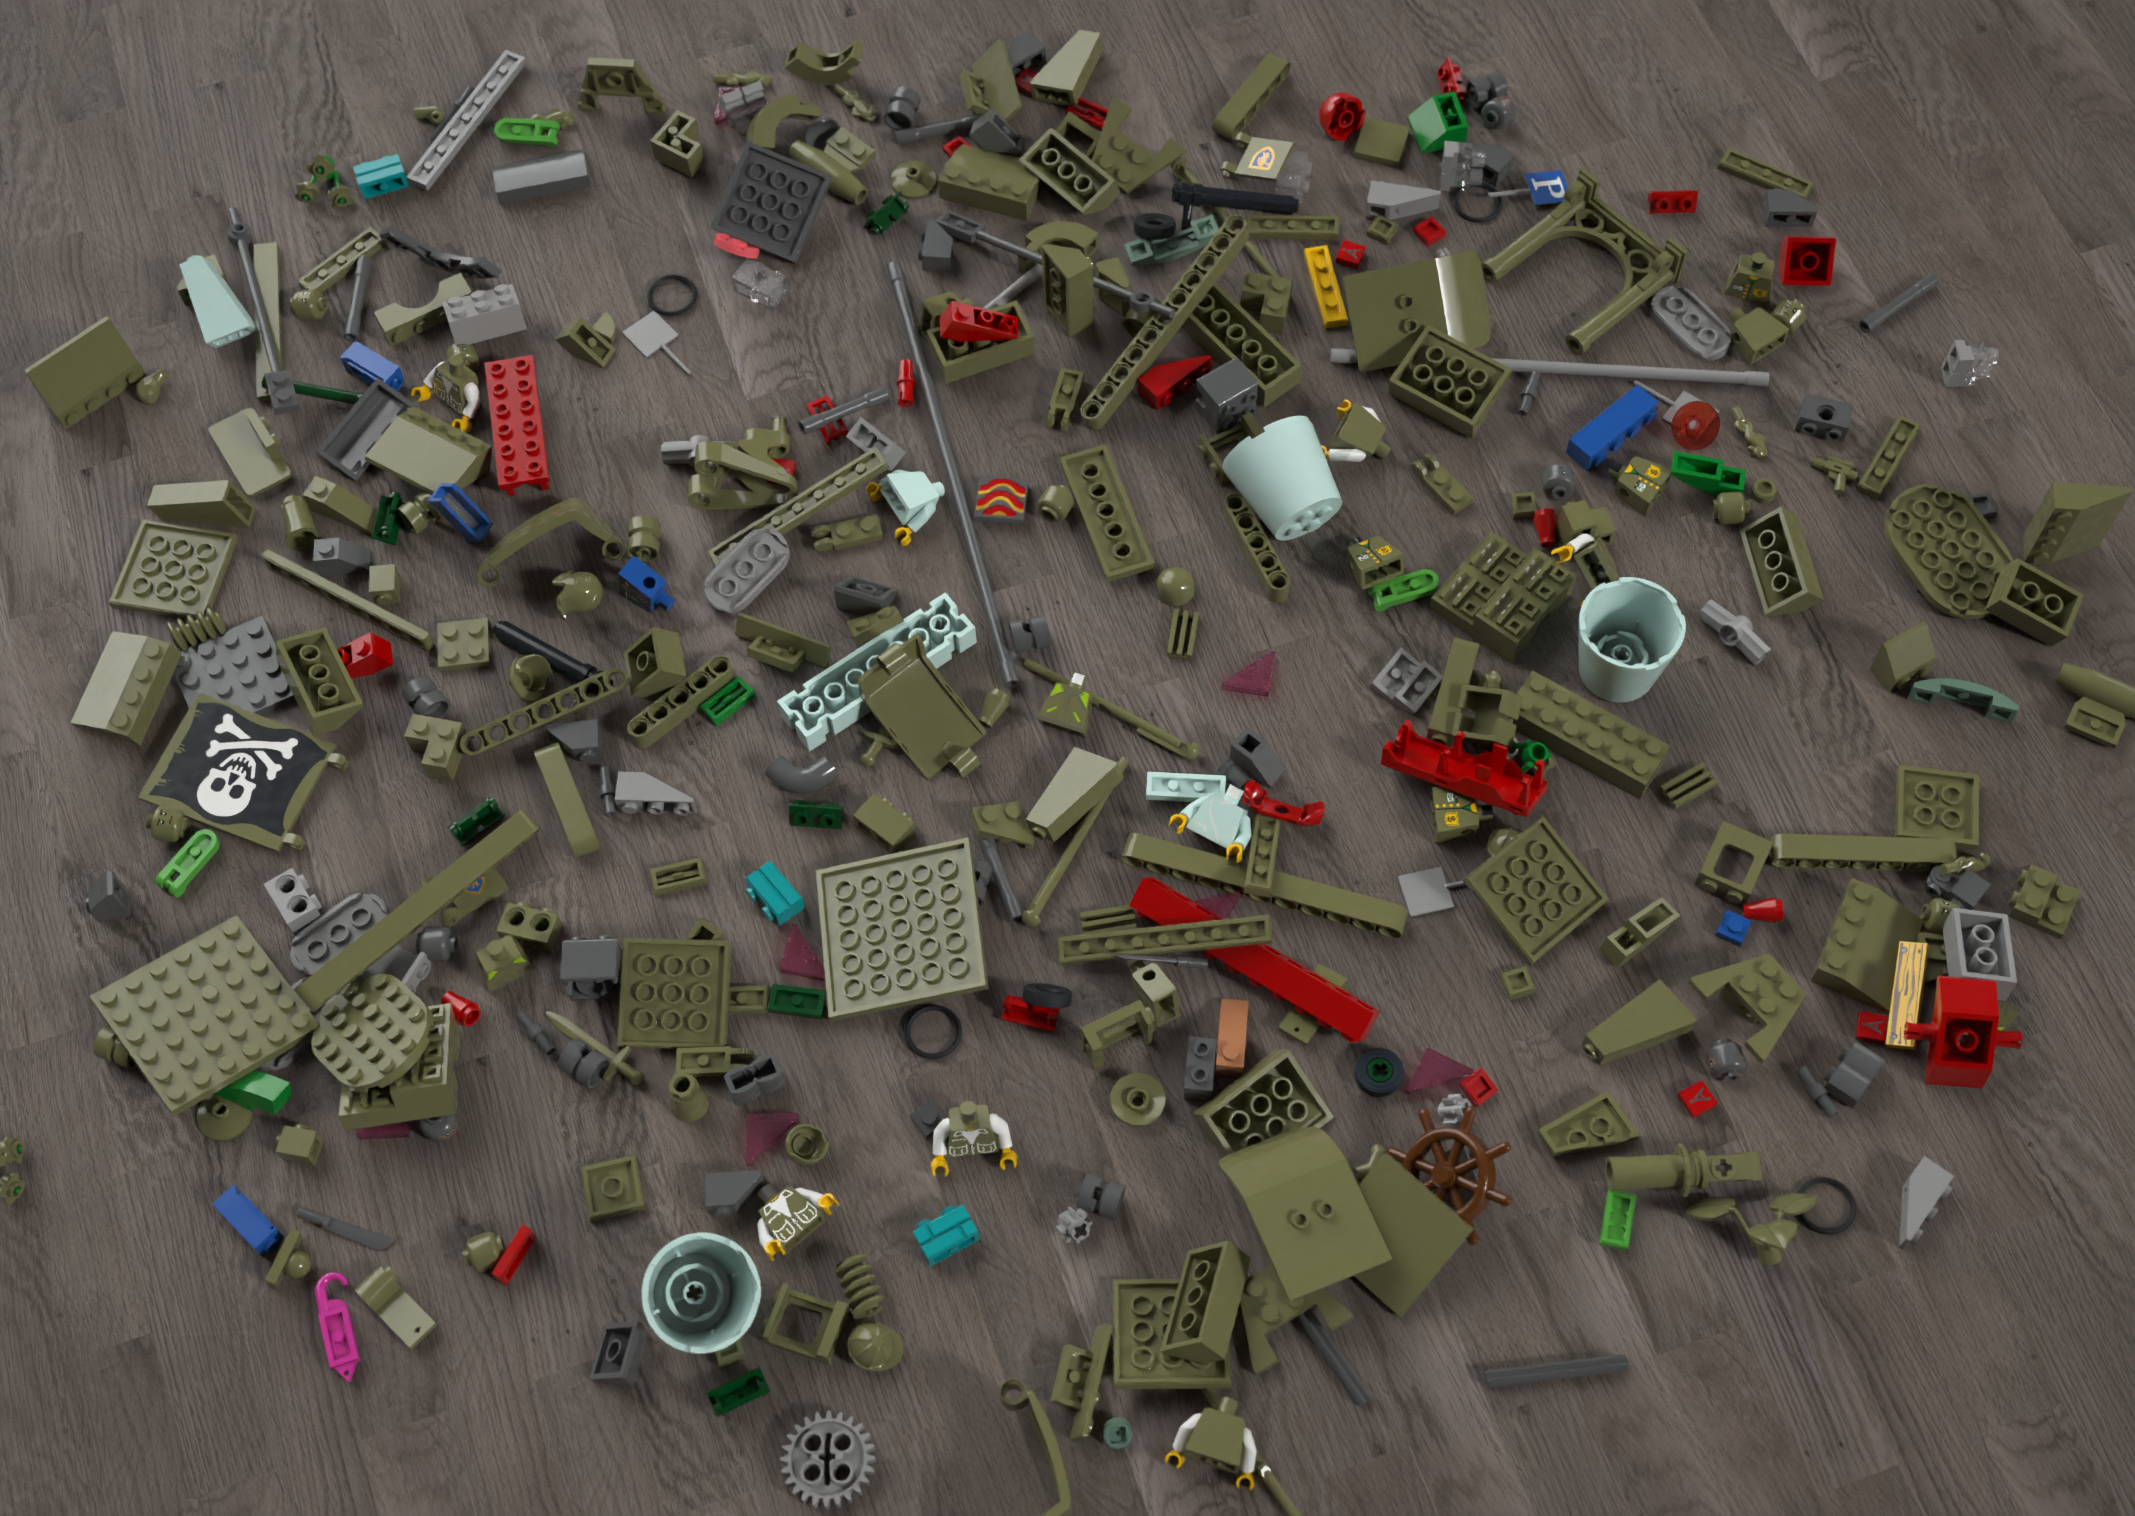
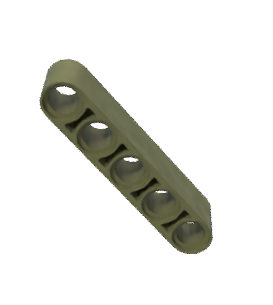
M1268 53L1216 116L1212 130L1232 141L1235 140L1237 133L1243 131L1286 78L1291 63L1272 53Z
M1230 493L1224 500V520L1268 599L1276 603L1283 602L1289 594V575L1246 499L1240 493Z
M722 655L713 657L632 718L628 723L627 729L633 745L640 749L651 746L700 709L699 706L730 683L735 678L730 659ZM720 670H726L723 673H717ZM700 685H706L703 688H697ZM681 700H686L684 703H681V704H678V703H677V702H679V701H681ZM665 715L664 718L657 719L659 716ZM639 731H645L643 734H637Z
M557 742L534 751L576 859L601 849L559 743Z

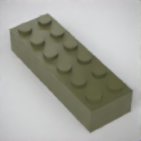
M1216 282L1181 326L1220 366L1237 357L1258 381L1257 402L1263 408L1301 381L1302 365ZM1195 283L1191 287L1197 286L1199 283Z
M1533 670L1517 693L1523 699L1518 720H1513V724L1517 725L1516 731L1536 742L1543 743L1550 750L1641 799L1666 760L1670 745Z

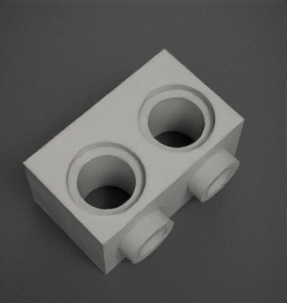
M862 417L846 435L848 439L864 452H868L876 447L887 462L889 471L895 468L906 453Z
M293 868L264 883L268 893L294 935L321 917L318 910L322 908V905L315 894L309 896L306 890L310 888V885L304 875L297 876ZM294 887L291 892L285 893L289 888ZM306 907L303 912L297 913L299 909Z

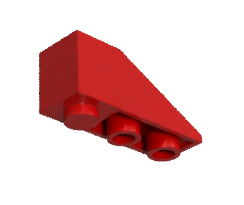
M951 301L939 317L940 337L960 342L1017 339L1019 337L1016 316Z
M1206 355L1157 365L1138 378V394L1158 411L1163 406L1171 404L1174 398L1182 392H1187L1197 382V379L1208 374L1211 371L1212 357Z
M371 632L337 649L351 679L373 675L393 665L391 642Z

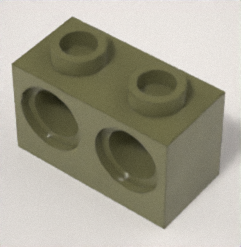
M507 902L497 928V933L500 939L511 935L524 947L553 953L563 924L559 915L551 909L543 908L538 910L522 902L517 904ZM523 920L520 925H513L515 921ZM542 926H549L545 931H538Z

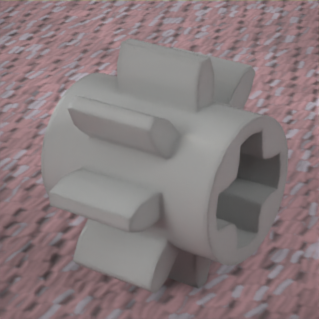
M1450 1094L1447 1099H1442V1102L1439 1104V1119L1444 1125L1459 1129L1465 1109L1472 1105L1467 1099H1461V1094Z
M1068 1207V1210L1064 1211L1061 1215L1059 1214L1058 1225L1055 1229L1061 1233L1060 1237L1065 1242L1069 1243L1072 1239L1079 1244L1081 1240L1089 1236L1090 1225L1093 1222L1087 1218L1088 1214L1083 1209L1079 1208L1075 1211Z

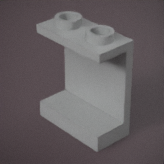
M396 946L351 983L375 974H390L398 978L415 994L416 987L420 981L428 976L431 962L428 961L426 953L420 952L417 956Z

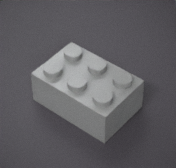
M501 284L491 290H478L471 293V295L452 297L442 302L455 345H470L527 329L520 303L512 284Z
M1953 908L1943 927L1948 976L1995 980L1998 1000L2006 1001L2017 984L2008 915Z

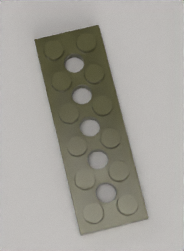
M1107 445L1060 457L1061 468L1106 581L1110 582L1154 569V560ZM1094 470L1097 474L1090 477L1086 476L1084 472ZM1096 489H1101L1105 494L1095 496L1092 492ZM1103 509H1110L1113 511V514L1103 516L1100 512ZM1118 529L1121 531V534L1111 536L1108 531ZM1119 549H1126L1130 552L1126 556L1116 554Z

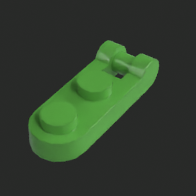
M505 118L499 120L494 129L498 139L503 143L543 145L549 148H556L558 145V138L556 136L560 131V124L555 121ZM542 131H548L547 135H541Z
M1424 569L1394 577L1367 588L1369 596L1374 599L1373 605L1375 610L1382 612L1391 606L1434 594L1438 588L1439 578L1432 570ZM1388 591L1390 595L1383 597L1382 593Z
M208 829L196 832L158 874L155 884L162 889H169V893L176 898L182 896L186 886L218 851L220 842L216 834ZM176 873L179 874L178 878L174 881L172 879Z

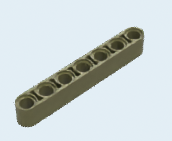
M614 667L466 733L461 738L460 747L467 755L475 757L484 755L545 727L546 724H552L623 692L629 686V676L620 668ZM620 673L623 677V682L617 687H612L610 684L611 676ZM597 684L599 687L598 695L593 698L588 697L586 692L588 686ZM567 695L575 697V704L571 708H565L563 705V699ZM549 705L552 711L551 715L547 719H542L539 711L541 707ZM520 716H525L528 724L526 728L518 730L515 724L516 720ZM496 727H502L504 735L502 739L495 741L492 738V731ZM477 737L480 741V747L472 752L468 747V742L470 739Z
M1776 834L1770 837V841L1773 842L1770 849L1771 863L1779 868L1930 873L1934 867L1953 862L1957 859L1956 845L1954 840L1815 834Z

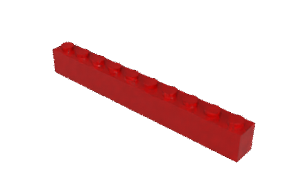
M1143 877L1129 904L1130 907L1136 909V915L1145 920L1151 918L1158 923L1157 926L1223 920L1222 917L1154 877ZM1267 944L1203 950L1202 952L1203 955L1212 960H1217L1218 958L1225 962V967L1236 974L1240 972L1249 977L1248 981L1260 988L1265 986L1272 990L1270 994L1281 1001L1287 999L1295 1004L1294 1009L1300 1013L1314 1015L1318 1018L1317 1022L1328 1029L1334 1027L1341 1031L1340 1036L1349 1042L1355 1043L1356 1041L1366 1040L1381 1012Z

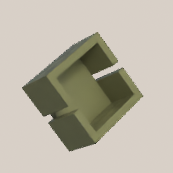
M1462 685L1458 708L1474 714V719L1456 712L1451 735L1456 737L1460 731H1463L1465 734L1463 740L1466 742L1486 745L1497 743L1512 748L1517 726L1513 724V720H1518L1523 697L1508 690Z

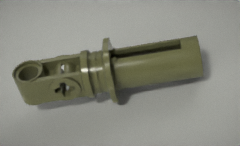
M1677 1143L1670 1155L1607 1157L1605 1164L1606 1181L1610 1191L1675 1187L1680 1197H1687L1691 1187L1706 1189L1708 1182L1762 1180L1760 1152L1706 1156L1703 1149L1687 1152L1683 1143ZM1716 1165H1724V1171H1716Z

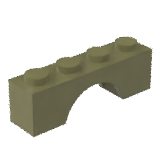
M460 272L439 282L438 294L425 306L406 308L395 302L375 311L374 314L390 346H393L440 323L447 322L442 302L452 297L471 295L472 291Z

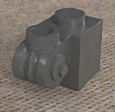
M1936 866L1931 870L1926 879L1927 886L1925 891L1934 898L1941 897L1942 899L1957 903L1961 909L1973 910L1991 884L1969 869L1966 870L1959 880L1954 881L1950 879L1951 873L1942 875L1939 872V866Z

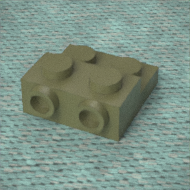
M2031 864L2028 870L2023 869L2017 879L2016 883L2020 885L2018 892L2014 891L2009 899L2008 906L2012 908L2008 917L2060 939L2065 932L2080 890L2056 881L2058 875Z

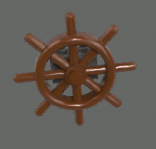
M1468 1106L1465 1109L1459 1129L1452 1127L1435 1128L1429 1111L1421 1109L1418 1115L1425 1134L1413 1143L1408 1153L1394 1147L1388 1148L1386 1153L1396 1161L1403 1163V1167L1417 1180H1419L1420 1171L1431 1175V1179L1422 1184L1430 1191L1437 1189L1436 1196L1445 1203L1447 1198L1455 1213L1474 1229L1468 1236L1467 1242L1470 1245H1476L1479 1239L1472 1220L1484 1211L1490 1200L1503 1206H1509L1512 1203V1198L1509 1195L1494 1189L1496 1183L1494 1159L1508 1153L1511 1145L1504 1141L1488 1149L1481 1139L1470 1133L1476 1116V1109L1473 1106ZM1455 1140L1452 1149L1445 1152L1441 1142ZM1431 1149L1437 1165L1423 1160Z

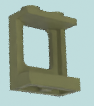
M1251 412L1242 415L1241 424L1209 439L1204 434L1199 435L1197 452L1202 460L1205 459L1209 464L1212 476L1214 478L1217 477L1220 483L1224 485L1231 480L1225 474L1222 467L1223 462L1215 450L1233 442L1240 443L1248 436L1254 439L1264 433Z
M1723 821L1695 884L1707 892H1715L1726 897L1732 903H1747L1773 842ZM1725 846L1753 858L1752 865L1742 884H1737L1716 875L1713 871L1719 855Z
M1141 1000L1081 1027L1082 1049L1093 1070L1104 1066V1048L1131 1035L1141 1032L1147 1045L1152 1043L1153 1032H1155L1153 1026L1155 1018L1151 1009L1148 1006L1144 1007ZM1135 1016L1134 1019L1103 1033L1104 1030Z
M783 1282L781 1290H776L771 1302V1306L774 1307L770 1317H765L761 1327L765 1343L830 1365L850 1314L848 1304L838 1300L834 1304L792 1290L789 1284ZM788 1305H796L820 1313L823 1316L812 1344H805L777 1334L780 1321Z

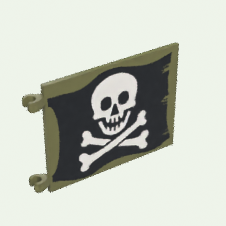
M198 693L138 798L158 807L166 806L180 809L183 811L184 817L278 853L283 844L301 851L305 842L302 841L299 835L290 833L292 827L327 764L344 771L349 762L346 761L344 755L334 753L337 748L336 743Z

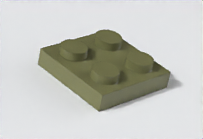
M488 618L437 623L438 668L440 672L491 666L490 622Z

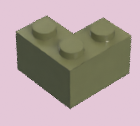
M677 110L650 140L654 159L691 178L705 163L702 145L696 142L700 138L696 119Z
M1246 272L1241 290L1240 306L1243 309L1261 311L1260 325L1267 332L1283 335L1291 300L1293 279Z
M1586 500L1571 501L1561 508L1556 527V537L1561 547L1566 546L1567 543L1581 534H1589L1593 538L1600 536L1607 546L1613 544L1617 530L1605 507L1598 509L1589 508Z
M412 714L404 735L411 750L424 753L421 764L429 778L453 782L463 754L460 741L463 735L466 734L462 722Z

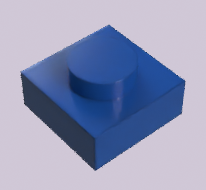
M1726 910L1715 936L1740 947L1752 921Z

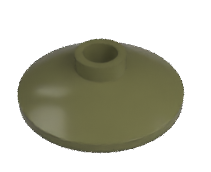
M918 160L901 163L891 174L893 190L897 194L901 191V196L914 199L926 196L934 189L937 182L935 170L929 164Z
M1131 1073L1123 1076L1115 1083L1111 1091L1110 1103L1114 1114L1122 1122L1132 1126H1144L1160 1117L1165 1108L1166 1096L1160 1082L1151 1075ZM1136 1099L1142 1100L1143 1104L1141 1106H1135L1133 1104V1101Z
M212 1094L200 1104L197 1112V1124L206 1137L215 1141H228L238 1137L247 1129L251 1122L253 1111L216 1094ZM225 1107L226 1111L218 1115L219 1110Z

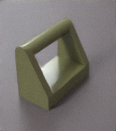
M1068 112L1056 132L1065 137L1076 128L1091 138L1094 142L1085 156L1092 160L1101 133L1071 112Z
M1118 257L1096 263L1097 278L1130 291V282ZM1096 288V294L1100 301L1120 315H1126L1130 309V301Z

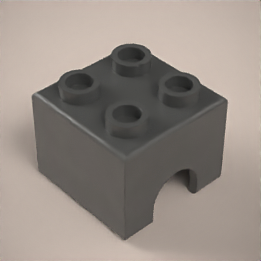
M1237 357L1197 379V389L1204 397V400L1196 399V409L1216 433L1223 429L1228 430L1232 428L1237 421L1242 419V415L1249 412L1253 415L1256 412L1258 381Z
M608 935L599 936L598 939L593 940L577 936L562 942L560 978L564 986H567L568 982V995L571 1000L619 998L622 951L617 939Z

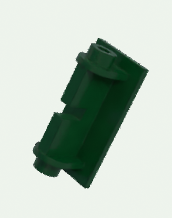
M900 191L895 196L890 194L882 202L883 206L879 210L876 208L871 210L866 216L867 221L863 228L865 229L870 225V230L874 235H881L893 224L888 218L889 215L896 222L906 214L909 204L907 201L899 199L902 192Z
M391 492V495L387 497L380 496L371 536L372 539L396 545L402 520L397 509L405 504V502H402L400 493Z
M493 797L485 798V801L458 820L453 821L447 827L462 846L505 816Z
M796 800V802L789 804L790 826L842 829L841 816L844 814V806L839 805V803H821L820 806H816V802Z
M760 1367L706 1392L716 1416L719 1417L721 1415L725 1416L726 1413L761 1396L764 1397L766 1396L765 1394L771 1391Z

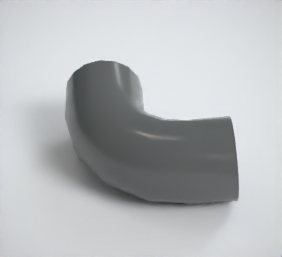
M780 756L765 771V775L774 784L787 792L797 794L817 792L830 784L839 775L832 763L823 756L806 768H797L783 756Z

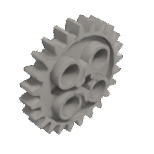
M827 1411L826 1419H821L820 1414L816 1412L814 1422L805 1417L806 1426L804 1428L797 1424L794 1425L798 1433L796 1436L787 1434L791 1445H782L783 1451L788 1454V1456L780 1457L781 1463L788 1465L781 1470L783 1476H790L785 1481L787 1487L796 1485L793 1488L792 1494L796 1497L803 1493L801 1500L804 1504L812 1498L814 1508L818 1507L820 1501L824 1502L826 1510H829L831 1501H835L838 1508H841V1499L843 1498L852 1503L851 1493L855 1492L861 1496L860 1484L870 1485L865 1475H873L875 1473L874 1469L868 1466V1464L876 1462L875 1456L868 1455L875 1450L874 1444H866L871 1439L870 1434L860 1435L864 1429L863 1424L861 1423L853 1427L854 1417L851 1416L845 1422L842 1412L837 1415L836 1419H833L831 1411ZM831 1434L830 1452L833 1460H830L829 1467L830 1485L825 1486L826 1466L823 1460L827 1458L826 1436ZM818 1439L822 1442L820 1448L816 1451L806 1449L807 1444L811 1440ZM841 1439L851 1441L850 1447L845 1451L836 1449V1444ZM846 1468L850 1470V1475L846 1480L839 1481L835 1479V1474L839 1469ZM811 1469L821 1471L819 1478L815 1481H808L805 1478L807 1472Z

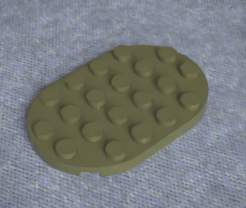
M1921 484L1903 491L1894 500L1886 513L1884 532L1891 551L1922 595L1935 608L1956 618L1980 619L1992 615L1985 608L2001 569L2013 561L2003 542L1975 504L1957 490L1952 489L1950 491L1940 488L1938 484Z
M375 974L360 979L355 983H350L342 989L340 994L322 1008L321 1016L317 1021L320 1026L313 1031L311 1044L314 1055L344 1086L354 1092L365 1093L368 1091V1088L376 1086L383 1088L393 1083L417 1062L430 1041L427 1036L429 1028L434 1027V1018L429 1007L398 978L390 974Z

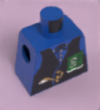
M633 556L618 573L619 594L650 613L657 606L666 612L673 607L675 599L667 594L665 579L637 557Z

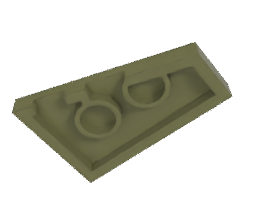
M1608 1090L1540 1128L1537 1132L1552 1156L1634 1141L1640 1137Z

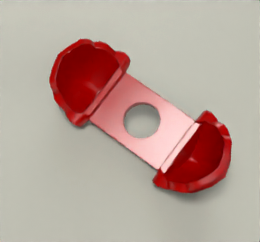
M1250 780L1245 784L1242 801L1257 814H1264L1296 824L1299 827H1310L1320 824L1321 818L1324 817L1325 805L1322 801L1312 804L1306 803L1303 808H1299L1267 798L1268 791L1262 789L1259 784H1256L1255 780ZM1282 808L1285 809L1288 813L1281 814L1276 812L1274 809Z

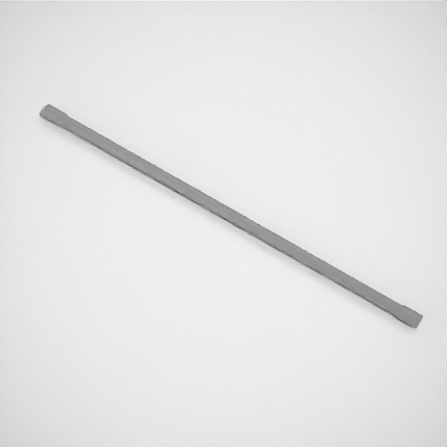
M1331 348L1330 363H1358L1356 351L1353 349ZM1492 358L1509 367L1513 372L1536 371L1549 374L1729 383L1768 387L1769 372H1734Z

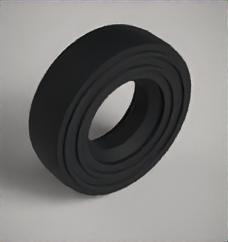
M1141 214L1134 220V233L1146 239H1167L1175 234L1176 221L1171 216L1165 214Z
M1032 983L1024 986L1022 997L1024 1002L1034 1006L1066 1008L1071 1004L1072 991L1058 985Z

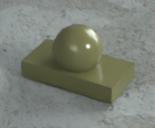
M292 1228L289 1230L265 1278L268 1287L277 1290L285 1274L292 1278H301L309 1272L311 1258L304 1251L297 1250L303 1239L300 1231Z

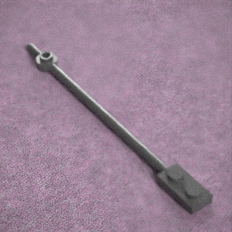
M232 207L229 209L232 225L227 229L228 240L231 244L238 246L269 361L271 373L264 374L274 415L299 411V404L290 371H281L247 244L252 240L251 228L241 223L238 209Z
M950 210L935 220L947 234L962 239L965 242L972 244L979 239L1042 265L1041 254L987 233L985 224ZM1093 276V287L1130 301V307L1137 313L1145 314L1152 310L1169 318H1173L1175 315V309L1156 302L1154 294L1149 291L1131 292Z

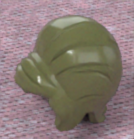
M565 570L564 573H561L552 580L553 585L563 587V590L556 592L555 595L557 597L556 604L559 616L564 621L567 619V614H583L592 611L599 605L603 597L601 582L597 576L590 572Z

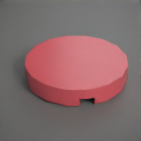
M717 233L713 244L718 248L746 258L757 259L760 252L758 247L732 238L724 233Z

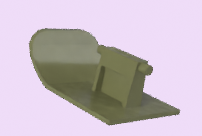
M1464 250L1433 259L1343 276L1359 372L1400 365L1427 325L1473 349L1489 342L1491 319L1482 264L1475 250Z
M1315 1126L1294 1129L1228 1154L1219 1160L1218 1165L1221 1171L1244 1201L1289 1302L1392 1260L1346 1158L1334 1141L1322 1129Z

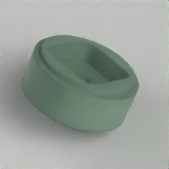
M1121 1417L1109 1419L1103 1428L1105 1443L1114 1449L1126 1447L1132 1440L1131 1424Z

